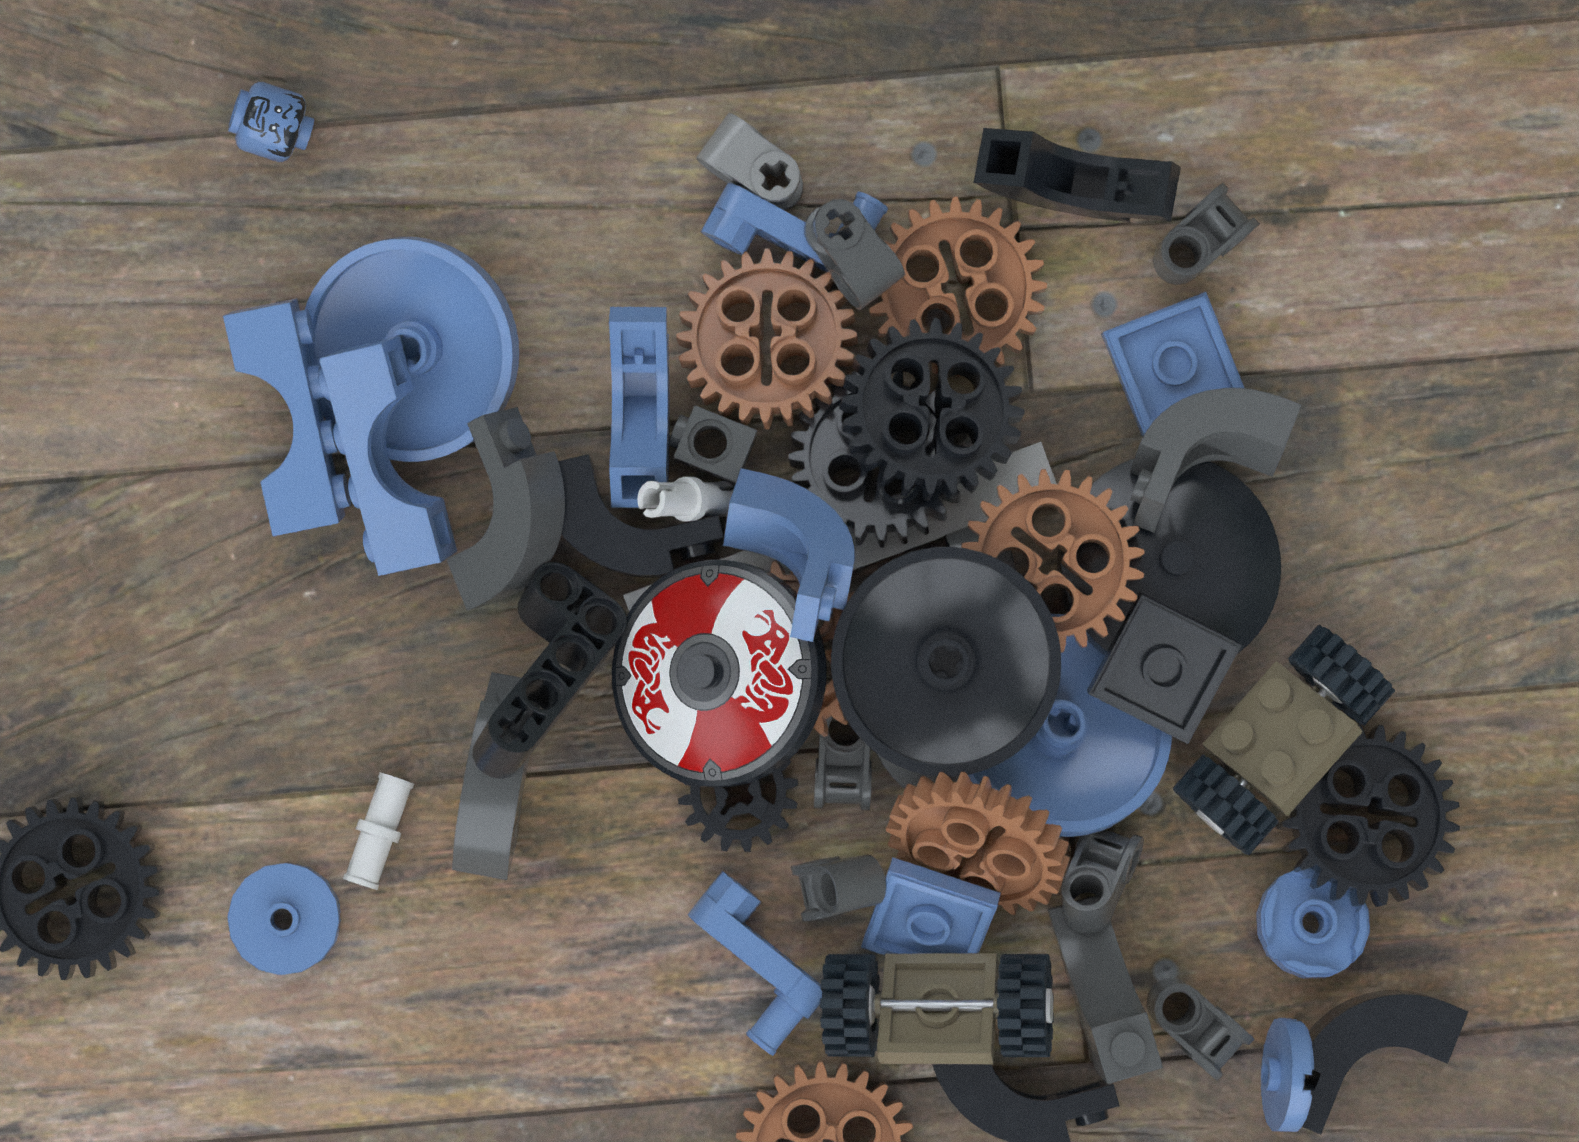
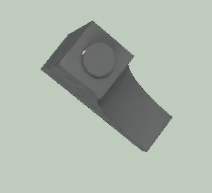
M1094 895L1075 902L1088 906L1097 903L1101 898ZM1062 905L1047 909L1095 1071L1107 1084H1111L1163 1068L1147 1012L1143 1008L1132 984L1111 920L1105 928L1098 932L1081 933L1067 924L1064 919Z

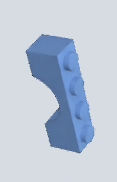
M296 298L236 310L224 315L223 319L235 371L254 375L272 385L286 401L293 420V440L287 457L279 468L260 481L272 536L339 523L345 517L344 508L351 506V498L345 474L336 475L332 453L339 452L334 440V422L332 419L324 420L320 398H325L320 389L318 379L321 365L312 366L308 343L315 342L313 323L308 309L300 311L298 299Z
M400 336L338 350L319 358L321 364L318 374L320 389L324 397L331 401L336 419L333 427L334 440L339 452L345 455L351 474L348 480L349 495L353 505L361 511L366 529L363 533L364 550L368 559L371 562H375L378 576L441 563L457 552L444 499L424 494L409 486L393 468L386 448V429L389 418L399 402L414 391Z

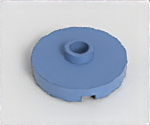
M292 863L268 865L246 877L233 894L227 916L230 938L241 957L258 970L277 975L299 973L322 961L337 942L341 911L339 898L328 880L312 868ZM281 908L288 910L293 917L292 925L286 930L280 929L274 922V915Z
M1312 868L1299 872L1293 870L1277 877L1263 893L1256 912L1257 936L1266 955L1281 970L1303 979L1327 978L1346 969L1363 953L1370 933L1369 909L1366 903L1362 906L1353 907L1350 900V890H1347L1341 899L1330 900V882L1312 889L1310 883L1315 873ZM1306 913L1314 915L1318 920L1319 926L1315 933L1307 932L1303 927L1302 920Z
M1274 1019L1268 1029L1264 1044L1261 1065V1096L1266 1123L1272 1131H1298L1306 1121L1311 1105V1090H1303L1305 1075H1312V1070H1314L1312 1041L1308 1028L1302 1021H1297V1019Z

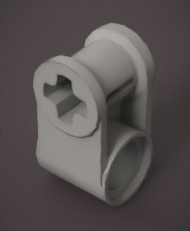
M732 113L727 114L696 157L700 164L724 182L740 186L782 210L792 208L800 200L803 193V180L796 161L769 142L754 127ZM784 171L788 186L784 189L776 185L769 191L765 177L769 174L778 177Z

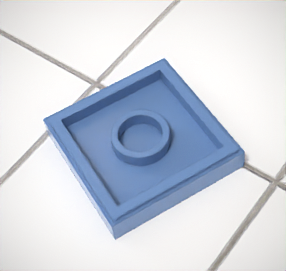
M1206 292L1119 325L1101 334L1142 436H1144L1152 422L1162 412L1183 398L1213 389L1244 388Z
M892 857L885 876V898L883 902L875 905L861 948L882 955L979 953L997 909L1001 893Z

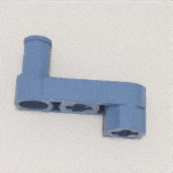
M727 183L700 231L703 235L721 247L741 256L747 251L755 235H758L787 252L792 251L794 256L805 262L812 259L816 268L826 273L829 272L806 241L804 221L740 186ZM858 191L855 195L853 204L860 209L875 231L882 216L886 214L888 207L863 192ZM843 223L840 224L835 234L829 233V235H826L830 238L839 235L838 231L844 226Z
M721 871L687 915L703 930L776 987L774 992L777 996L755 1025L746 1032V1035L753 1042L774 1056L778 1047L788 1037L803 1016L809 1019L819 1007L820 998H822L821 984L745 924L761 901L724 871Z

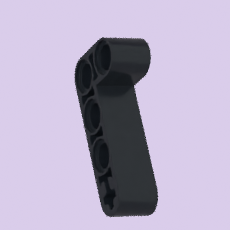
M549 562L540 566L518 602V614L527 627L549 642V644L491 715L473 746V759L476 766L484 774L492 778L504 779L511 777L521 768L606 660L627 626V616L623 608L613 598L563 563ZM560 664L567 666L571 671L564 669ZM529 701L537 703L542 709L533 706ZM509 730L513 735L517 736L510 744L503 741Z

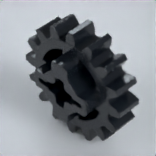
M789 760L779 769L772 772L776 784V800L774 805L762 796L760 780L758 779L753 781L748 788L749 793L754 796L752 802L747 805L745 802L740 801L734 807L731 806L726 814H722L721 811L727 804L725 800L728 798L729 792L724 787H714L717 805L708 815L701 800V786L682 782L685 785L691 786L690 794L678 798V804L692 805L694 813L686 819L685 823L687 826H691L701 822L705 826L700 839L704 843L711 839L714 834L721 836V851L727 852L733 840H740L743 850L751 852L752 838L755 836H759L764 843L769 845L773 841L768 829L773 824L785 830L789 826L785 818L780 815L783 808L797 809L798 802L786 797V790L799 785L798 779L784 778L782 771L789 766L791 761ZM751 813L762 821L756 826L741 830L725 827L734 815Z

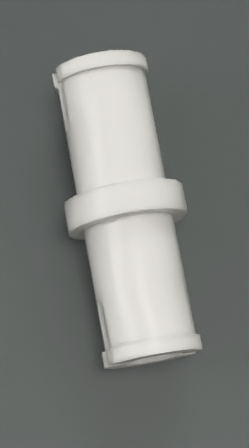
M682 477L675 482L649 481L643 484L639 490L638 506L640 509L656 508L646 509L643 512L649 518L674 516L680 521L691 522L697 521L703 516L727 517L733 490H722H730L733 485L727 481L702 482L695 477Z
M381 772L379 773V780L365 820H358L356 830L361 832L347 872L343 876L345 880L378 890V883L392 842H399L401 833L397 832V828L410 790L414 786L411 782Z

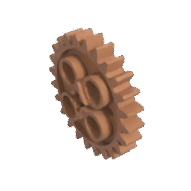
M953 197L949 212L942 213L935 200H931L928 211L929 217L925 219L913 208L908 211V219L911 227L907 230L893 222L890 226V231L896 243L885 242L900 260L905 276L878 296L881 297V302L869 308L870 316H886L887 319L878 330V336L885 337L888 328L894 326L903 337H906L907 328L913 319L919 324L922 333H928L922 326L921 317L931 309H940L949 314L952 320V329L957 322L961 323L954 294H944L942 291L947 287L949 273L941 255L939 243L946 241L950 246L958 282L960 284L969 283L970 285L965 291L963 302L972 323L973 334L967 336L962 329L961 339L968 342L974 335L980 332L983 334L979 349L983 353L996 347L1002 349L1005 346L1012 352L1019 354L1023 346L1016 333L1020 332L1033 336L1037 329L1032 322L1025 318L1026 315H1040L1044 312L1045 308L1041 303L1031 299L1032 295L1045 292L1047 289V283L1032 280L1031 277L1032 274L1043 268V260H1027L1025 256L1034 247V239L1018 243L1014 238L1018 233L1021 223L1019 221L1014 222L1004 229L999 225L1003 209L997 208L989 218L981 216V200L978 199L972 205L969 213L962 212L958 197ZM971 241L983 243L990 252L991 260L982 267L974 268L968 266L960 256V248ZM916 256L928 257L935 263L937 275L929 282L920 283L914 281L907 272L906 264ZM984 294L996 295L1003 301L1006 313L997 321L985 320L978 315L975 301ZM1002 350L994 363L999 368L1005 364ZM931 363V376L936 377L938 366L935 363ZM954 375L953 377L954 379H959L960 375Z
M765 249L761 263L754 264L749 254L745 251L741 256L742 268L735 270L726 260L721 261V269L724 277L717 280L706 273L702 276L708 290L706 294L696 291L688 293L690 302L697 310L680 311L679 317L682 324L692 330L676 334L679 346L690 349L678 356L682 368H695L686 377L691 388L706 385L700 395L705 406L719 398L721 399L718 407L720 416L726 418L736 408L739 410L741 424L747 426L753 415L758 414L761 416L764 428L770 429L773 415L781 414L784 422L790 427L793 426V410L800 408L805 415L812 418L814 417V411L811 401L818 398L830 405L833 400L827 387L828 384L843 387L846 377L838 369V366L851 367L855 359L854 354L843 348L858 344L857 332L843 329L856 322L853 309H840L847 302V299L840 290L828 293L834 283L830 272L814 279L816 267L812 259H809L800 269L795 268L792 251H788L781 264L774 263L770 249ZM770 292L773 294L771 323L775 337L771 339L770 350L772 382L770 385L765 386L762 384L764 356L759 341L763 340L764 337L763 295ZM746 303L754 307V312L745 321L734 322L726 318L728 310L735 304ZM791 303H804L810 308L806 317L799 321H788L781 316L784 308ZM745 356L754 361L752 368L744 375L734 376L725 372L726 365L734 357ZM791 356H803L809 360V366L801 374L788 375L780 370L784 360Z
M1041 469L1037 486L1031 487L1023 474L1017 476V493L1012 494L1002 485L996 488L1001 502L998 507L989 502L982 501L979 507L988 518L986 523L969 521L967 525L973 533L979 536L978 542L962 543L961 548L983 552L995 558H998L1001 553L1008 550L1018 551L1024 555L1028 563V572L1024 577L1040 595L1043 590L1050 586H1060L1068 591L1072 599L1070 611L1064 616L1052 617L1059 636L1061 653H1063L1066 646V637L1073 636L1081 648L1087 647L1086 630L1089 628L1093 629L1102 638L1107 636L1108 631L1103 621L1106 615L1119 622L1125 619L1123 612L1116 603L1118 600L1126 602L1136 601L1138 596L1125 587L1127 581L1143 579L1144 573L1129 567L1131 560L1143 556L1145 552L1141 548L1128 547L1127 540L1136 535L1140 530L1138 526L1121 527L1119 521L1128 511V507L1125 505L1111 511L1106 506L1113 492L1110 488L1095 497L1090 494L1092 477L1088 476L1079 488L1071 486L1070 470L1063 472L1059 484H1051L1046 469ZM1042 507H1053L1058 510L1064 520L1063 530L1052 537L1040 535L1033 528L1032 516L1034 512ZM1020 528L1045 552L1051 553L1056 548L1062 550L1065 554L1061 560L1062 565L1075 576L1092 587V594L1084 595L1065 576L1056 570L1051 571L1048 575L1043 574L1039 570L1043 562L1042 558L1015 539L1011 534L1012 529ZM1092 542L1104 548L1108 559L1107 565L1102 571L1089 573L1078 565L1076 552L1082 544Z
M939 772L935 783L929 778L921 776L917 787L907 784L903 794L898 795L886 827V832L891 834L888 846L899 850L896 859L1000 892L998 905H1001L1011 915L1016 914L1019 905L1030 912L1034 911L1037 901L1047 905L1052 893L1057 894L1059 892L1070 861V857L1066 856L1069 843L1059 839L1062 827L1060 825L1046 824L1050 812L1048 810L1032 811L1029 808L1032 797L1029 795L1019 799L1011 797L1012 786L1009 784L1003 786L999 791L993 789L991 781L987 776L981 779L980 784H973L965 772L960 773L957 782H953L944 772Z
M818 1060L815 1076L808 1077L800 1064L795 1065V1081L790 1084L778 1073L774 1075V1083L778 1091L774 1096L765 1090L758 1089L756 1096L763 1105L762 1110L745 1108L743 1111L744 1117L754 1124L753 1129H741L736 1132V1138L741 1142H776L780 1138L793 1142H823V1139H830L833 1142H848L843 1135L845 1123L853 1117L863 1116L869 1119L875 1126L874 1135L868 1142H910L902 1141L900 1136L910 1131L913 1125L911 1120H894L893 1117L903 1107L900 1099L886 1104L882 1101L888 1089L887 1083L882 1082L870 1090L866 1087L869 1076L868 1070L863 1069L852 1080L847 1078L846 1062L841 1061L835 1075H827L823 1060ZM799 1105L813 1107L820 1116L818 1126L808 1133L794 1131L787 1121V1117L794 1107Z

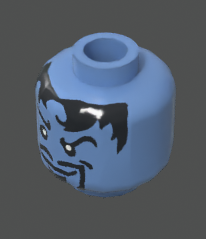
M257 82L251 86L249 92L240 89L229 122L228 132L236 134L235 141L239 149L273 161L284 162L290 158L295 147L302 150L306 149L313 129L314 118L305 116L306 102L299 93L265 82Z

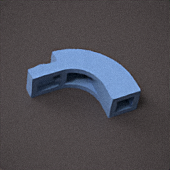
M610 307L612 424L609 472L611 507L639 508L637 498L642 485L649 481L668 482L670 392L667 307Z
M741 468L729 503L723 546L766 555L781 562L794 573L800 583V587L797 593L790 637L813 642L819 619L830 621L833 608L844 610L847 604L855 559L852 536L837 512L814 493L788 480Z

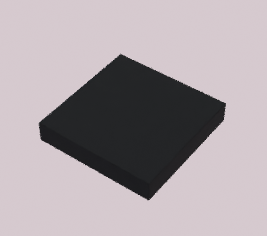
M1139 591L1136 601L1133 602L1087 688V692L1089 695L1188 744L1242 645L1239 641Z

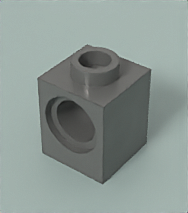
M694 405L690 418L680 414L668 445L677 448L674 455L675 462L735 485L740 469L745 468L758 434L757 430ZM717 430L727 439L725 451L719 457L713 459L700 456L695 450L697 437L703 431Z

